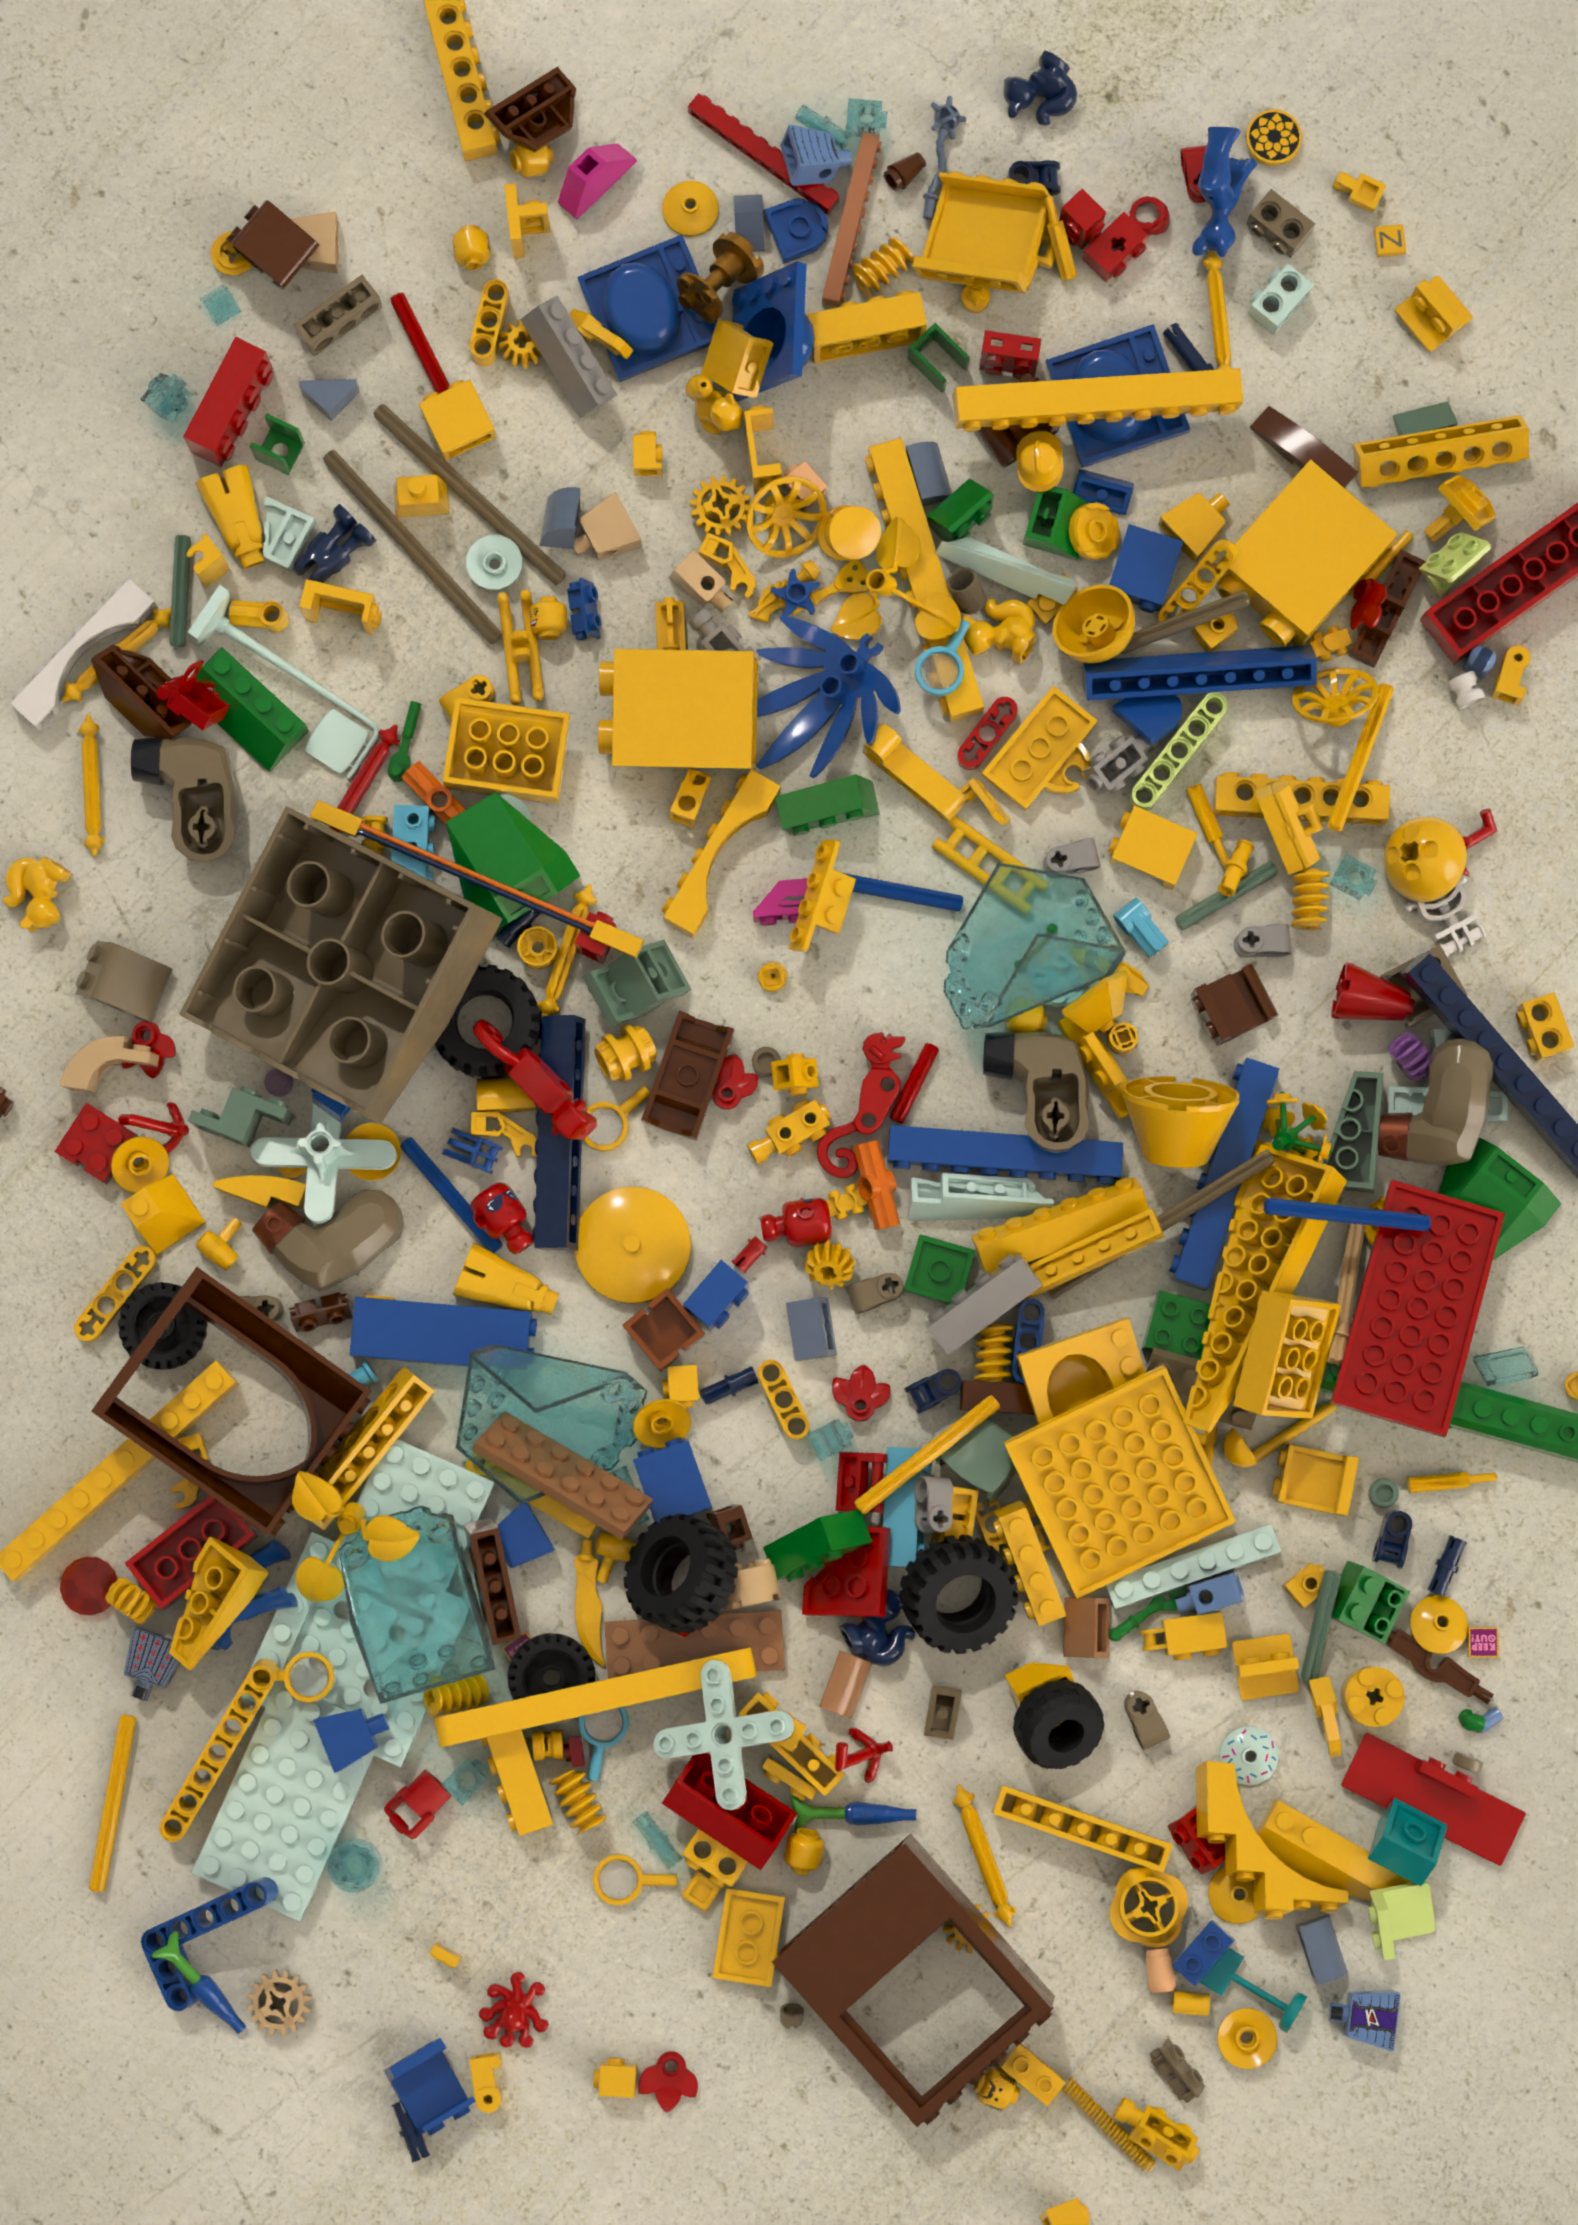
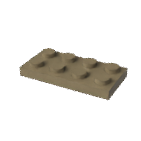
M1153 1347L1146 1372L1164 1365L1186 1411L1191 1386L1195 1385L1198 1373L1195 1369L1199 1359ZM1234 1395L1218 1422L1251 1430L1257 1414L1233 1406Z

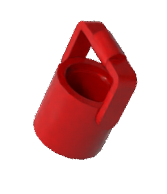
M425 1769L409 1786L403 1787L386 1804L384 1812L390 1818L389 1822L399 1834L404 1833V1835L413 1840L429 1826L435 1818L434 1814L452 1797V1794L432 1773ZM403 1801L422 1818L411 1830H409V1826L400 1815L394 1813V1810Z

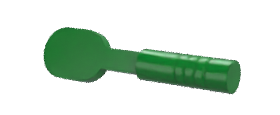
M410 701L402 732L403 737L398 753L391 757L388 767V775L393 781H403L401 777L410 768L411 761L407 753L415 732L421 703Z

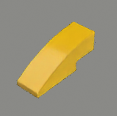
M261 1175L236 1176L216 1180L212 1187L219 1191L269 1210L274 1199L302 1209L305 1202L306 1184L286 1178Z

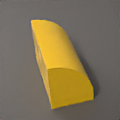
M511 1077L477 1079L476 1098L478 1112L537 1111V1106Z

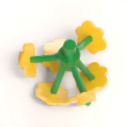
M1284 1092L1274 1094L1272 1100H1267V1105L1280 1106L1276 1109L1267 1108L1264 1115L1265 1119L1262 1122L1263 1128L1269 1129V1134L1274 1136V1141L1265 1144L1257 1141L1252 1158L1256 1155L1260 1145L1263 1144L1275 1150L1290 1149L1289 1153L1313 1161L1318 1156L1317 1162L1320 1163L1322 1159L1327 1160L1329 1154L1332 1153V1143L1326 1142L1327 1134H1324L1321 1146L1314 1144L1312 1137H1306L1305 1139L1298 1137V1133L1308 1125L1314 1130H1325L1327 1128L1325 1123L1328 1119L1324 1110L1314 1103L1311 1105L1308 1102H1304L1302 1104L1304 1111L1302 1115L1306 1120L1293 1129L1291 1124L1295 1122V1114L1287 1111L1286 1105L1299 1102V1098H1291L1290 1093Z

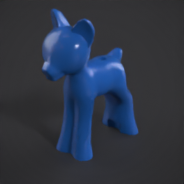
M1208 128V143L1203 156L1198 188L1205 201L1210 205L1212 216L1193 243L1192 252L1195 256H1200L1207 250L1216 251L1220 257H1224L1227 250L1235 242V231L1229 223L1228 216L1239 200L1246 179L1257 166V162L1250 158L1244 160L1229 158L1231 147L1241 133L1238 128Z
M272 1539L264 1547L249 1555L265 1569L275 1563L291 1559L290 1551L275 1539ZM283 1586L256 1595L210 1649H229L233 1644L231 1640V1627L239 1621L251 1619L268 1611L297 1607L298 1603L293 1593L289 1594Z

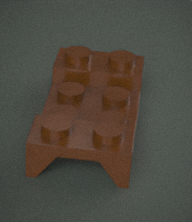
M679 1010L641 1118L642 1123L697 1141L721 1067L734 1035L733 1028L718 1026Z

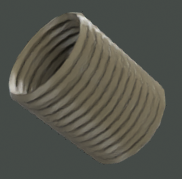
M963 568L949 576L947 588L961 613L971 615L984 608L987 603V596L973 570Z

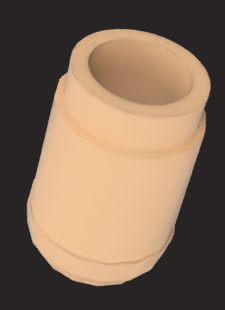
M1157 1948L1146 1950L1145 1961L1148 1990L1151 1993L1174 1991L1176 1981L1170 1949Z

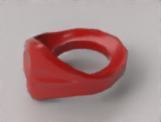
M1146 196L1139 198L1132 204L1129 212L1130 218L1148 235H1158L1167 231L1170 214L1167 206L1161 200ZM1150 203L1157 207L1159 215L1153 223H1143L1136 218V211L1141 205Z

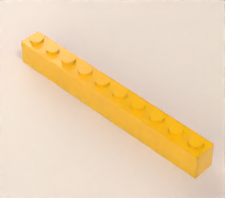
M1240 368L956 387L952 394L955 429L963 428L965 432L978 431L981 427L1003 430L1009 428V425H1021L1022 428L1036 427L1038 423L1061 426L1066 424L1067 421H1077L1078 424H1090L1097 419H1106V422L1112 423L1119 422L1127 417H1134V420L1142 421L1157 415H1162L1164 419L1178 417L1180 414L1188 413L1192 417L1207 415L1208 412L1218 411L1220 415H1229L1235 413L1244 402Z
M902 438L870 446L868 448V457L864 459L868 473H874L876 483L873 484V490L876 500H882L885 509L881 511L885 528L898 516L918 535L921 542L920 555L915 563L908 568L898 566L901 581L906 580L909 590L905 591L906 595L924 605L927 597L933 592H941L950 596L938 555L935 554L936 548ZM908 602L910 608L915 607L916 614L921 611L920 608ZM952 635L940 640L924 638L926 644L922 645L923 652L931 647H946ZM962 639L956 651L964 667L962 682L956 691L938 699L942 715H948L950 722L981 714L984 710V704L964 639ZM933 654L926 659V662L931 661L934 671L930 672V676L935 689H945L954 683L958 675V669L952 658L944 654Z
M216 1360L149 1420L178 1440L240 1383L221 1362ZM128 1438L0 1552V1568L11 1581L21 1580L149 1466L156 1457Z

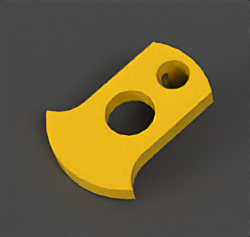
M973 777L965 786L960 788L961 792L965 793V797L971 803L979 797L991 813V816L1000 824L1005 826L1011 821L1010 816L1002 809L978 778Z

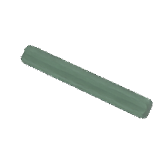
M176 535L169 639L172 647H184L186 645L190 558L187 557V552L191 548V539L187 535Z
M1268 861L1241 877L1234 896L1228 897L1218 891L1177 915L1175 918L1177 926L1181 930L1189 928L1275 877L1278 873L1277 868L1271 861Z
M1325 1570L1323 1573L1301 1672V1678L1306 1682L1319 1677L1341 1574L1334 1570Z

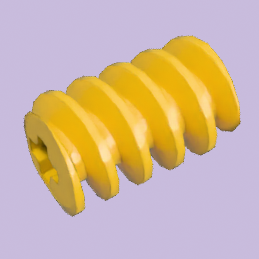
M891 237L888 240V245H880L879 251L874 250L870 253V258L864 257L861 260V265H853L852 272L859 288L866 296L871 298L872 294L869 288L872 287L879 292L881 290L879 281L881 280L886 285L890 284L887 275L891 274L894 278H898L899 275L896 268L899 267L906 272L908 268L905 262L909 261L913 264L914 256L904 243L895 237Z
M1319 869L1298 871L1299 874L1294 875L1293 881L1299 885L1292 889V892L1298 895V897L1292 899V904L1299 908L1291 911V915L1297 918L1291 922V927L1309 931L1322 930L1319 924L1328 922V918L1320 916V913L1328 911V907L1321 905L1320 901L1329 899V896L1321 893V890L1329 888L1330 884L1324 883L1321 880L1322 878L1329 877L1330 873Z
M991 1323L978 1333L984 1339L976 1341V1346L984 1350L975 1353L976 1358L983 1360V1362L975 1364V1369L983 1372V1374L975 1376V1381L1006 1383L1003 1381V1378L1011 1376V1372L1004 1370L1003 1367L1012 1364V1361L1004 1358V1355L1012 1353V1349L1004 1346V1343L1013 1341V1338L1006 1335L1005 1331L1012 1330L1014 1326Z
M480 1673L433 1678L424 1686V1707L426 1712L432 1717H436L439 1714L447 1715L449 1713L453 1714L479 1708L481 1704H485L489 1699L488 1684Z
M577 1768L549 1781V1784L560 1785L554 1794L555 1796H565L559 1805L560 1807L570 1806V1809L564 1816L565 1818L575 1817V1820L569 1826L571 1829L580 1828V1831L577 1833L579 1834L602 1823L607 1816L606 1814L596 1815L602 1806L601 1804H591L597 1795L596 1793H586L591 1787V1783H581V1780L586 1776V1772H576Z

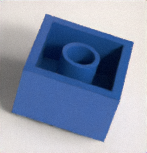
M720 1260L684 1302L683 1307L710 1331L714 1327L720 1329L730 1317L728 1310L734 1304L739 1307L749 1295V1291L746 1290L749 1287L748 1282L723 1260Z

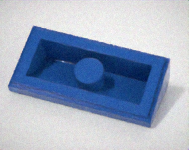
M1079 469L1073 493L1088 503L1098 502L1111 509L1108 511L1126 515L1134 483Z

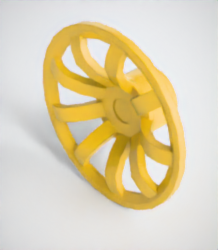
M785 476L766 484L752 499L746 515V529L752 544L760 552L774 558H787L804 552L817 540L819 524L827 514L824 495L810 480L798 476ZM793 483L792 489L787 496L780 494L777 486ZM800 485L806 486L812 491L807 497L795 500L799 493ZM769 490L772 492V495L766 499L764 505L758 503ZM817 499L819 504L818 513L799 510V508L808 506ZM754 511L764 513L766 516L765 520L753 526ZM797 520L818 522L813 533L809 534ZM770 527L769 537L762 544L755 533L765 531ZM790 527H793L806 540L792 548ZM779 530H781L784 550L770 549L776 542Z
M1332 668L1317 672V685H1312V687L1317 690L1319 695L1309 691L1302 692L1307 686H1297L1292 694V703L1296 712L1310 721L1339 727L1348 724L1352 719L1371 709L1377 701L1379 689L1376 680L1366 672L1352 668ZM1337 675H1350L1345 681L1342 691H1339ZM1330 676L1331 693H1328L1318 679ZM1361 678L1362 680L1367 682L1358 685L1351 691V688L1357 679ZM1365 690H1372L1370 698L1362 695L1357 696ZM1309 699L1314 702L1301 707L1299 700ZM1353 704H1365V706H1363L1360 710L1356 712H1353L1352 710ZM1312 709H1320L1322 714L1321 717H1318L1308 712Z

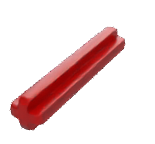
M925 1043L890 1114L891 1120L899 1124L904 1123L939 1052L937 1046Z

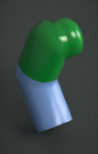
M1497 1707L1492 1708L1484 1715L1473 1714L1470 1709H1465L1458 1715V1720L1462 1723L1461 1725L1465 1730L1477 1733L1486 1732L1504 1719Z

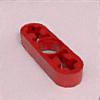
M1009 697L996 699L958 750L957 761L962 768L966 770L978 768L1015 720L1018 707L1013 699ZM1007 704L1010 706L1009 712L1011 715L1005 714L1001 718L999 724L1004 726L1000 728L993 720L997 718L1000 711L997 707H1005ZM984 726H990L995 730L996 736L990 741H985L980 737L979 730ZM972 739H975L980 746L987 748L985 751L981 747L977 750L975 755L977 761H965L966 755L963 752H971L976 744L971 742Z

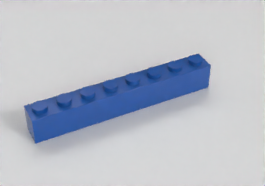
M1312 645L1113 658L1102 663H1083V689L1087 701L1317 685V658Z
M1247 1057L1242 1064L1237 1063L1232 1079L1237 1081L1234 1089L1239 1092V1104L1208 1161L1210 1164L1207 1173H1201L1196 1189H1203L1251 1158L1268 1106L1267 1100H1270L1280 1068ZM1241 1184L1188 1216L1192 1218L1189 1228H1183L1178 1244L1183 1245L1180 1256L1174 1255L1169 1272L1174 1273L1173 1281L1203 1291L1208 1289L1235 1207V1198Z
M890 1125L887 1163H893V1168L910 1169L911 1165H921L922 1170L938 1172L940 1167L951 1168L952 1173L968 1174L969 1169L980 1170V1175L997 1176L998 1171L1009 1172V1177L1027 1178V1173L1039 1174L1038 1179L1056 1180V1176H1068L1067 1181L1085 1182V1178L1097 1179L1096 1183L1112 1185L1114 1180L1121 1178L1124 1142L1083 1139L1066 1152L1051 1153L1044 1151L1033 1143L1029 1135Z

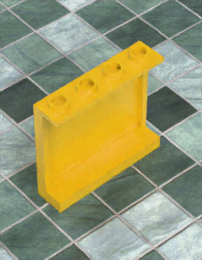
M951 171L950 173L939 172L938 176L943 182L935 214L922 257L915 256L912 264L917 275L923 279L1025 294L1048 216L1044 198L1050 194L1046 187L1037 182L1022 184L1009 178H1004L1001 181L993 180L985 175H976V177L966 176L958 171Z

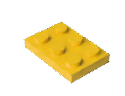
M726 1887L712 1978L765 1987L772 1986L774 1973L772 1961L777 1953L785 1901L784 1896Z

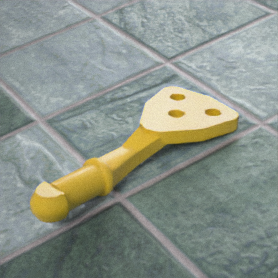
M853 559L840 569L833 583L825 589L810 593L809 598L813 605L816 606L817 603L828 596L839 592L851 594L868 592L870 590L867 585H861V582L866 583L869 573L858 559ZM797 607L792 614H799L804 609Z

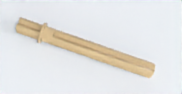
M1350 1223L1348 1227L1337 1303L1341 1304L1327 1359L1330 1365H1341L1349 1337L1365 1233V1225Z

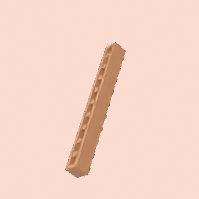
M862 131L822 296L823 304L839 307L840 302H844L846 291H843L844 285L849 283L850 275L847 273L849 268L852 269L854 258H851L852 252L857 250L858 241L855 240L856 236L860 235L862 225L859 223L860 219L865 217L866 208L863 207L864 203L868 202L870 191L867 190L868 186L873 184L874 175H872L873 168L876 169L878 158L875 157L876 153L881 151L882 142L879 141L880 135Z

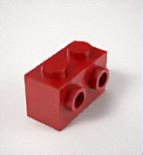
M1083 188L1078 191L1061 208L1059 221L1063 220L1069 243L1072 246L1077 245L1081 250L1087 244L1090 245L1102 233L1101 231L1105 226L1106 211Z

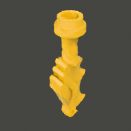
M810 559L808 562L804 561L801 564V571L796 574V577L803 583L811 579L815 581L818 579L817 576L821 574V571ZM783 579L782 582L777 581L775 585L770 584L766 587L757 603V608L749 612L748 616L754 619L755 622L759 620L769 623L768 619L772 612L786 607L785 600L773 595L770 589L771 587L783 588L787 586V580Z

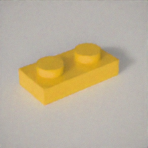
M769 1756L762 1765V1768L766 1770L764 1776L778 1785L781 1780L790 1785L789 1792L802 1801L806 1797L812 1800L818 1791L813 1785Z

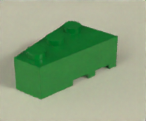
M857 774L775 796L782 830L793 833V836L807 834L810 832L809 829L829 828L837 825V823L880 815L873 781Z
M859 1510L819 1517L764 1546L763 1549L767 1559H770L771 1564L775 1566L777 1580L787 1578L788 1582H793L805 1577L804 1572L818 1570L824 1567L823 1564L840 1559L843 1555L873 1542L863 1514Z

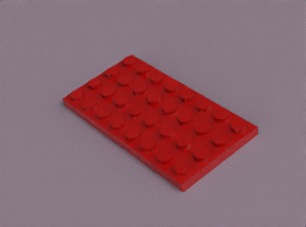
M1391 1180L1382 1210L1428 1215L1431 1218L1430 1229L1428 1231L1377 1227L1350 1327L1343 1361L1339 1368L1330 1404L1445 1438L1449 1429L1505 1213Z

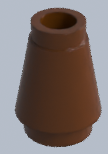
M916 152L887 166V170L884 172V179L894 191L904 190L926 166V161L920 153Z

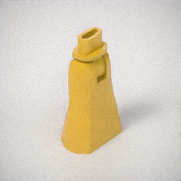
M237 465L222 471L224 475L222 478L219 473L200 478L195 485L218 525L226 544L235 553V557L240 558L243 569L264 563L265 559L261 551L263 550L262 529L248 465Z
M473 1242L453 1295L517 1311L533 1312L534 1310V1313L537 1314L538 1311L551 1315L560 1293L549 1290V1285H543L533 1274L520 1269Z

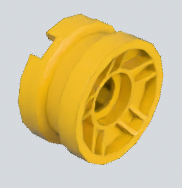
M533 926L526 929L520 935L517 942V950L522 962L532 969H545L556 960L558 943L555 935L549 929L542 926ZM538 942H541L543 950L540 953H536L532 949V946L534 947Z

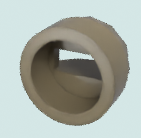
M796 2003L782 2005L780 2008V2022L787 2029H790V2026L795 2029L798 2028L804 2019V2008Z

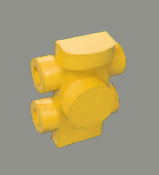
M1334 626L1328 629L1329 634L1325 636L1322 632L1312 635L1313 641H1310L1308 644L1312 645L1316 658L1320 657L1322 663L1333 659L1332 652L1336 651L1338 657L1349 652L1347 647L1353 644L1347 628L1340 630L1338 626Z
M855 1184L844 1187L846 1193L840 1195L839 1190L827 1193L829 1199L826 1201L829 1206L830 1218L836 1216L837 1221L847 1218V1212L851 1210L853 1215L864 1212L863 1206L868 1205V1202L860 1196Z

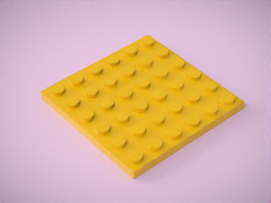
M1164 1365L1003 1442L1076 1599L1236 1522L1194 1428L1183 1423L1186 1411Z

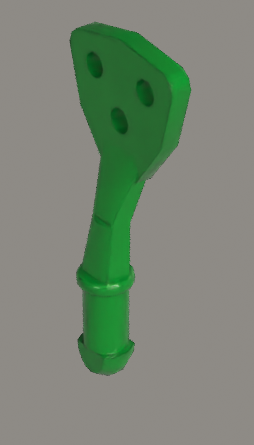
M1186 1587L1165 1593L1170 1595L1169 1600L1164 1598L1165 1594L1153 1597L1144 1610L1133 1616L1130 1615L1123 1623L1116 1628H1112L1109 1633L1110 1640L1120 1641L1130 1631L1138 1628L1139 1624L1152 1613L1159 1610L1178 1609L1175 1597L1188 1593Z

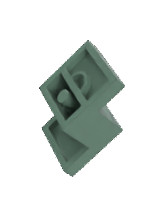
M665 940L642 946L637 958L623 954L608 966L589 971L582 976L609 1027L643 1017L667 1000L685 995L692 990Z
M242 1086L240 1090L232 1088L221 1117L212 1111L201 1108L200 1113L194 1110L191 1111L188 1122L198 1129L250 1148L262 1116L290 1126L294 1115L288 1110L289 1106L284 1101L269 1096L268 1100L261 1099L262 1096L257 1091Z

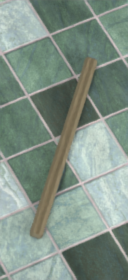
M381 404L376 408L374 416L502 536L510 538L519 547L521 554L555 585L562 582L566 576L562 568L385 404Z
M335 450L329 451L323 458L326 465L490 644L497 642L501 638L502 633L345 460Z
M1268 1149L1262 1151L1157 1216L1163 1232L1272 1165L1275 1159ZM1120 1258L1048 1290L1049 1295L1053 1299L1059 1297Z

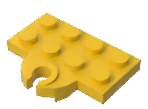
M1053 685L984 769L981 776L1025 811L1043 789L1058 795L1074 793L1081 786L1078 782L1069 781L1065 776V772L1070 768H1076L1080 771L1082 778L1087 780L1082 771L1091 765L1089 763L1091 758L1088 750L1081 743L1096 726L1098 720Z

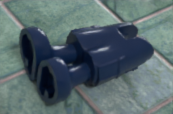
M338 504L333 509L336 521L328 534L320 532L309 543L307 551L297 561L293 570L301 576L317 563L319 567L308 580L324 583L333 574L340 572L351 561L349 554L362 546H372L377 540L362 524H358L355 518L341 504ZM352 530L351 536L341 546L336 545L345 534Z

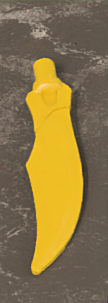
M581 1539V1553L574 1560L577 1572L576 1626L580 1640L589 1655L598 1664L605 1666L606 1662L602 1653L600 1637L603 1604L596 1590V1573L599 1562L594 1557V1554H592L593 1540Z

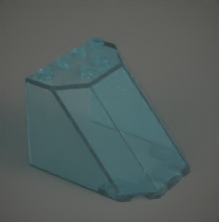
M998 862L946 951V963L949 964L950 972L947 979L944 980L943 992L949 999L956 1017L959 1018L962 1029L988 1028L1113 975L1118 965L1122 962L1126 951L1085 878ZM1050 925L1056 926L1055 932L1049 931Z
M492 1344L470 1352L456 1448L521 1505L546 1494L472 1451L474 1442L504 1411L608 1472L620 1461V1452L628 1446L632 1447L638 1440L633 1431V1420L637 1412L644 1406L648 1390L625 1371Z
M417 1506L404 1512L401 1511L387 1515L400 1520L409 1528L420 1532V1538L416 1545L404 1557L386 1562L371 1556L368 1552L369 1541L363 1539L361 1527L357 1531L358 1535L352 1542H345L338 1549L351 1628L380 1704L496 1669L492 1648L454 1517L447 1513H442L441 1515L434 1514L430 1508L424 1506Z

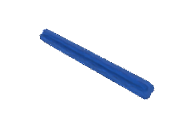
M1267 1198L1264 1202V1213L1270 1215L1416 1231H1428L1431 1223V1218L1428 1215Z

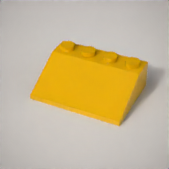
M455 697L442 780L444 787L451 790L491 795L494 792L497 794H509L521 800L559 805L570 713Z
M1262 1290L1261 1297L1257 1302L1254 1324L1250 1330L1247 1352L1242 1362L1243 1368L1239 1384L1235 1389L1233 1406L1261 1416L1313 1418L1341 1304L1283 1292Z

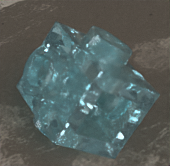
M159 373L158 376L150 381L148 390L140 400L159 417L173 422L178 414L186 409L188 401L193 394L185 388L187 383L175 374L168 376Z

